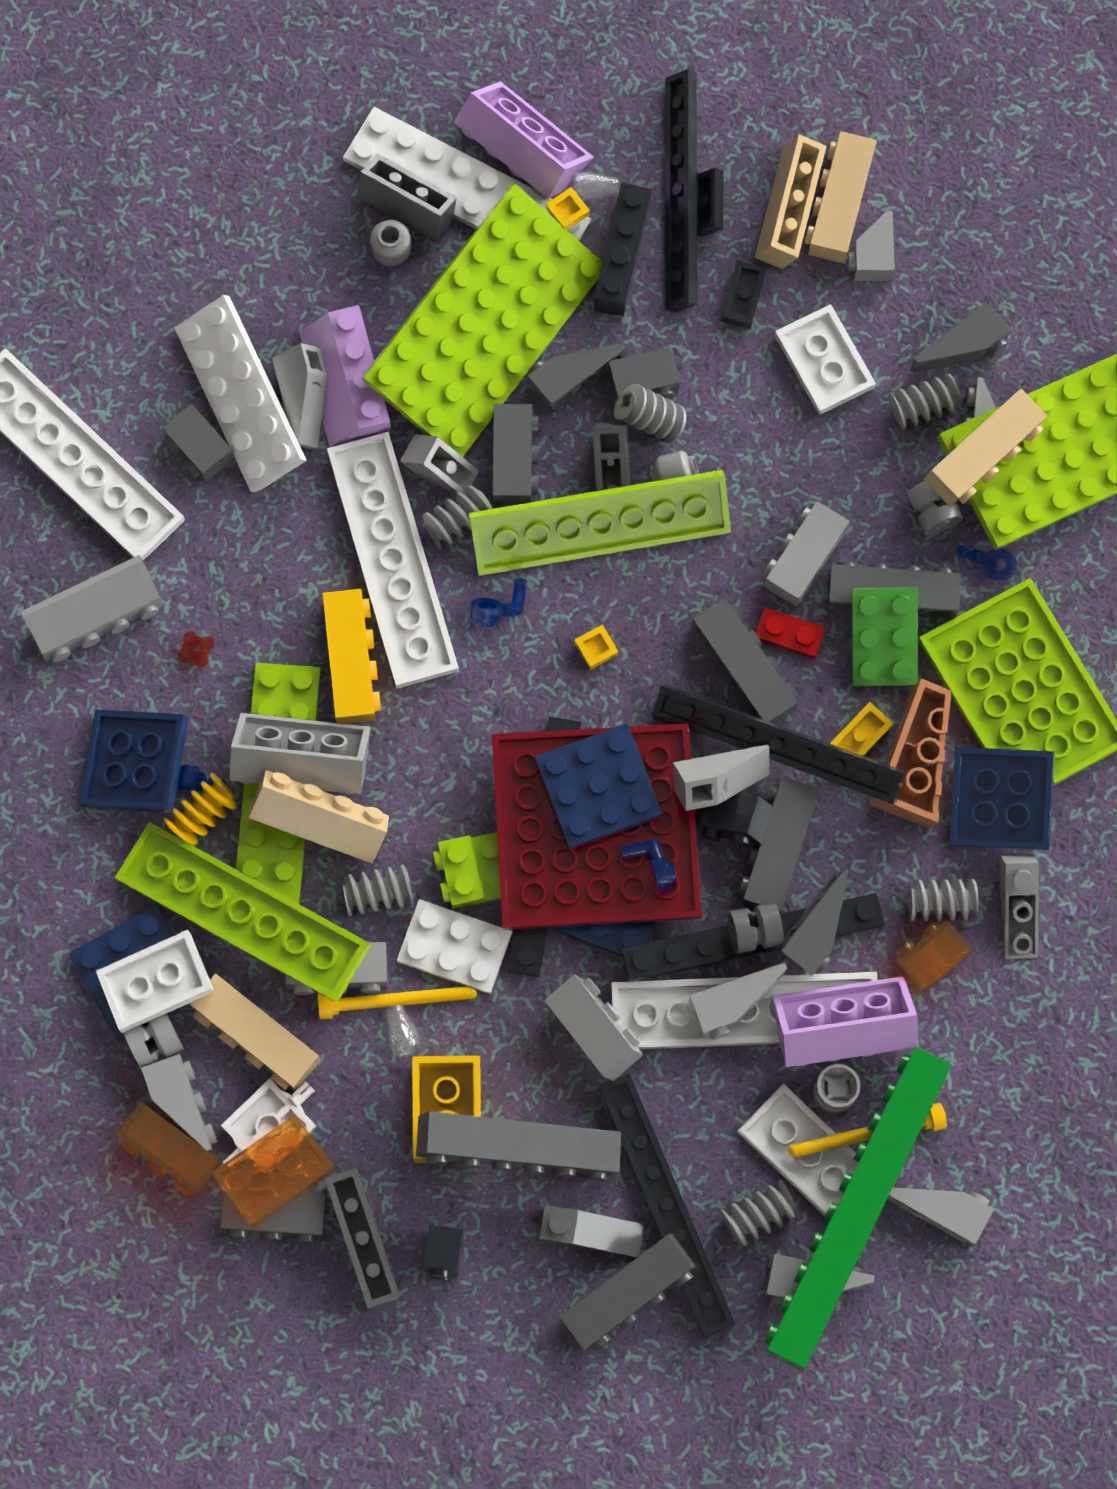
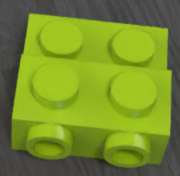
M497 832L472 838L468 835L438 842L439 851H434L433 855L437 871L444 870L446 882L440 883L444 903L451 901L452 910L501 899Z

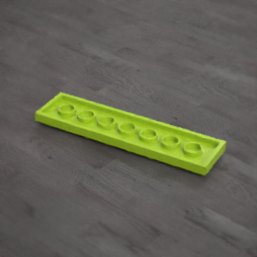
M723 470L469 513L479 576L731 533L726 480Z
M256 663L251 714L316 721L321 668ZM244 784L236 870L300 905L306 839L250 819L251 803L259 784Z
M151 822L147 824L115 876V879L335 1003H338L371 947L367 941Z

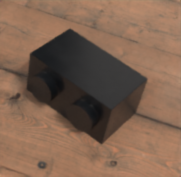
M737 793L718 805L696 809L695 824L702 831L701 835L709 840L720 841L722 837L728 838L731 842L741 846H748L749 842L762 844L774 807L760 796Z
M429 1225L423 1267L425 1272H430L429 1276H431V1279L451 1281V1275L459 1276L464 1241L463 1229Z

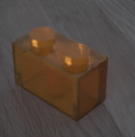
M948 920L940 926L937 922H934L921 933L924 939L914 946L909 942L896 952L898 959L893 966L902 977L904 976L905 981L917 996L969 957L973 951Z

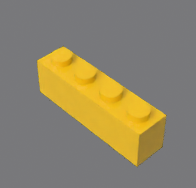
M361 589L322 593L336 722L340 724H353L376 721L375 712L381 711L379 692H373L372 680H378L376 660H369L368 649H375L373 630H366L365 618H371L369 598L363 599Z

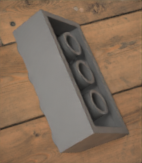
M138 555L21 611L45 661L53 660V662H59L69 657L70 651L81 645L83 648H88L97 644L100 641V636L110 631L112 634H117L126 630L130 626L129 622L141 617L142 620H146L155 616L159 612L158 608L162 607L163 604L141 556Z
M240 713L231 745L230 781H239L243 784H260L264 772L267 770L273 773H283L294 781L315 785L323 791L338 792L343 795H361L371 727Z

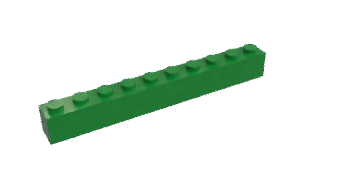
M916 1046L911 1056L906 1053L904 1054L896 1070L902 1075L897 1085L890 1082L882 1101L888 1104L883 1114L875 1113L868 1127V1131L873 1134L868 1144L861 1142L853 1158L854 1161L858 1162V1165L853 1174L846 1172L838 1190L844 1194L839 1204L831 1203L824 1217V1221L829 1223L824 1235L817 1232L809 1248V1251L813 1252L814 1255L809 1265L802 1262L794 1279L795 1282L799 1283V1286L794 1296L787 1293L779 1312L784 1314V1317L779 1327L772 1324L764 1340V1343L769 1345L766 1355L802 1373L804 1372L952 1064Z

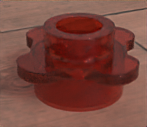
M193 631L185 633L183 636V647L177 653L179 660L182 662L189 661L198 667L206 666L209 662L210 649L214 647L213 639L209 636L205 638L196 636ZM198 647L199 650L197 652H194L193 648Z

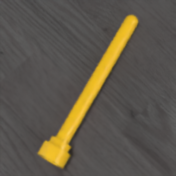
M465 986L340 998L338 1003L317 993L320 1020L333 1019V1015H339V1011L469 1000L476 998L478 991L473 987Z
M940 1102L932 1105L922 1126L925 1130L931 1129L934 1132L947 1128L945 1111ZM863 1127L793 1144L789 1147L788 1153L791 1157L797 1158L870 1140L873 1133L868 1131V1127Z

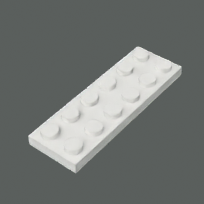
M222 295L176 326V333L225 438L233 450L234 457L250 491L257 492L307 461L230 297Z

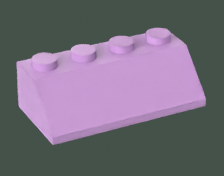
M501 81L471 92L454 121L462 129L464 135L479 142L485 147L486 152L490 156L501 160L509 167V171L513 175L523 178L532 186L535 193L543 195L547 199L560 194L594 158Z
M359 305L328 312L301 330L299 333L303 344L321 348L328 375L322 421L329 447L385 432L390 434L391 425L385 400L361 380V377L372 365L374 359Z
M904 976L772 996L780 1048L786 1067L805 1066L812 1063L838 1061L859 1056L867 1057L873 1054L893 1051L901 1052L913 1049L915 1046L919 1048L917 1013Z

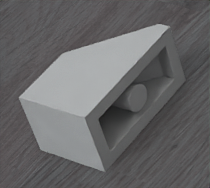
M886 211L856 240L853 252H848V271H854V281H892L895 271L893 211Z
M414 434L400 460L402 464L417 476L455 494L461 492L465 496L466 487L473 484L479 472L477 468L436 436Z

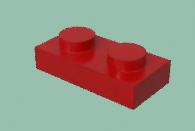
M764 607L756 634L762 642L815 659L826 627Z

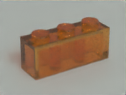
M142 1102L138 1104L116 1133L123 1140L119 1145L123 1150L134 1158L138 1153L149 1160L146 1167L161 1178L167 1173L176 1180L172 1186L188 1198L192 1193L200 1197L224 1166L220 1160Z

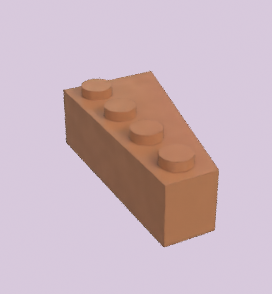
M920 679L912 686L884 764L906 771L897 802L891 804L871 797L869 805L929 829L938 823L939 796H941L942 791L941 776L942 766L945 761L946 750H944L945 736L948 731L951 690L924 679Z

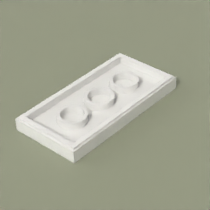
M784 1083L737 1131L824 1217L831 1203L839 1204L844 1194L838 1189L846 1172L853 1174L858 1165V1162L853 1160L856 1152L848 1145L797 1158L789 1155L788 1149L793 1144L836 1133Z

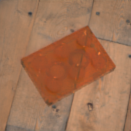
M293 1115L211 1172V1174L252 1229L335 1171V1166L297 1116Z

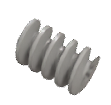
M945 374L942 380L938 377L933 378L931 384L926 381L920 382L919 389L915 385H910L907 388V393L903 389H898L895 392V397L891 393L889 394V401L895 420L902 430H905L906 419H910L913 425L917 426L919 415H922L926 422H930V412L934 411L939 419L942 418V408L944 407L950 415L954 414V404L960 405L961 397L952 375Z
M632 384L624 389L614 406V417L617 420H624L628 425L634 424L636 429H644L647 434H653L657 439L664 438L666 443L676 441L681 436L685 427L686 412L683 406L664 398L660 394H655L639 384Z
M470 485L466 487L467 497L463 493L458 492L455 494L456 503L451 499L444 501L445 510L440 506H436L433 508L434 516L428 512L423 514L424 526L440 550H442L440 543L442 539L449 545L453 544L451 537L453 532L462 538L464 537L463 526L471 531L469 513L493 509L480 490Z
M403 864L399 866L398 875L394 874L391 867H387L385 877L382 878L379 871L374 869L372 880H369L363 871L360 872L359 882H356L353 876L348 874L346 884L343 885L348 917L353 915L354 906L358 908L361 914H365L367 904H370L374 912H378L380 901L384 903L388 910L392 908L393 899H396L400 907H404L407 896L413 903L408 871Z
M961 879L955 880L952 888L948 880H942L939 889L935 880H929L926 889L922 880H916L913 889L909 885L908 907L911 921H915L918 912H921L924 921H928L931 912L935 913L937 921H941L944 912H948L951 921L955 920L957 911L961 912L964 921L968 920L970 911H974L976 918L978 917V887L974 879H969L966 887H964Z
M781 1179L778 1181V1191L771 1185L766 1187L767 1197L759 1191L755 1192V1204L745 1197L742 1199L743 1210L735 1203L730 1205L731 1216L724 1210H720L731 1235L743 1246L747 1245L746 1234L748 1233L755 1240L759 1239L758 1228L760 1227L766 1233H771L770 1222L772 1221L780 1228L783 1227V1215L792 1222L795 1221V1204Z

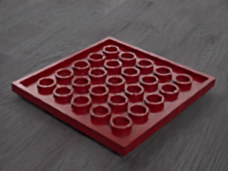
M688 724L629 727L662 810V817L569 850L537 768L535 756L613 728L492 734L502 930L702 919L695 810L686 811L674 791L673 762L691 759Z

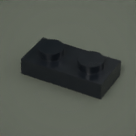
M716 167L697 174V236H706L723 230L724 171Z
M740 260L736 261L721 322L751 329L767 267Z

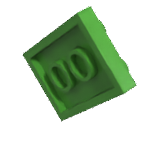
M851 588L852 686L915 685L918 682V588Z

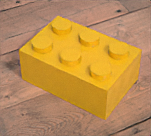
M480 1056L412 1057L414 1163H427V1158L416 1157L419 1115L431 1111L481 1117ZM448 1160V1162H460L455 1160Z

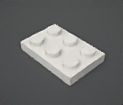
M831 304L775 331L774 336L819 415L875 388L876 383Z
M419 899L399 952L397 963L464 986L473 987L478 991L491 995L513 931L502 930L501 927Z
M188 930L96 971L121 1033L214 992L192 935Z

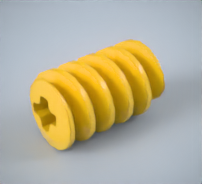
M214 773L210 774L214 783L212 786L204 781L200 783L204 791L203 794L194 790L191 792L194 803H190L185 799L181 801L185 809L184 812L173 808L174 821L164 817L168 827L180 839L191 845L198 843L196 833L201 836L207 835L208 831L205 824L210 827L217 825L215 815L220 818L227 816L224 806L229 809H234L237 806L232 792Z

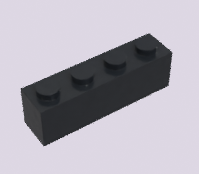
M621 182L594 296V311L625 316L651 204V188Z

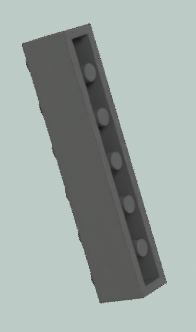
M429 1111L418 1116L416 1157L427 1158V1163L444 1165L448 1164V1160L460 1161V1167L479 1168L480 1163L492 1164V1170L512 1171V1166L523 1167L524 1173L544 1174V1170L556 1171L555 1176L571 1178L576 1177V1173L587 1174L588 1180L605 1181L608 1175L619 1173L621 1132Z

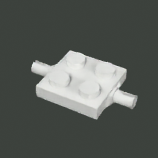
M269 1078L221 1125L233 1138L237 1147L222 1162L233 1172L247 1157L249 1160L256 1162L269 1175L317 1128L305 1115L301 1106L315 1090L305 1081L290 1095L282 1091Z

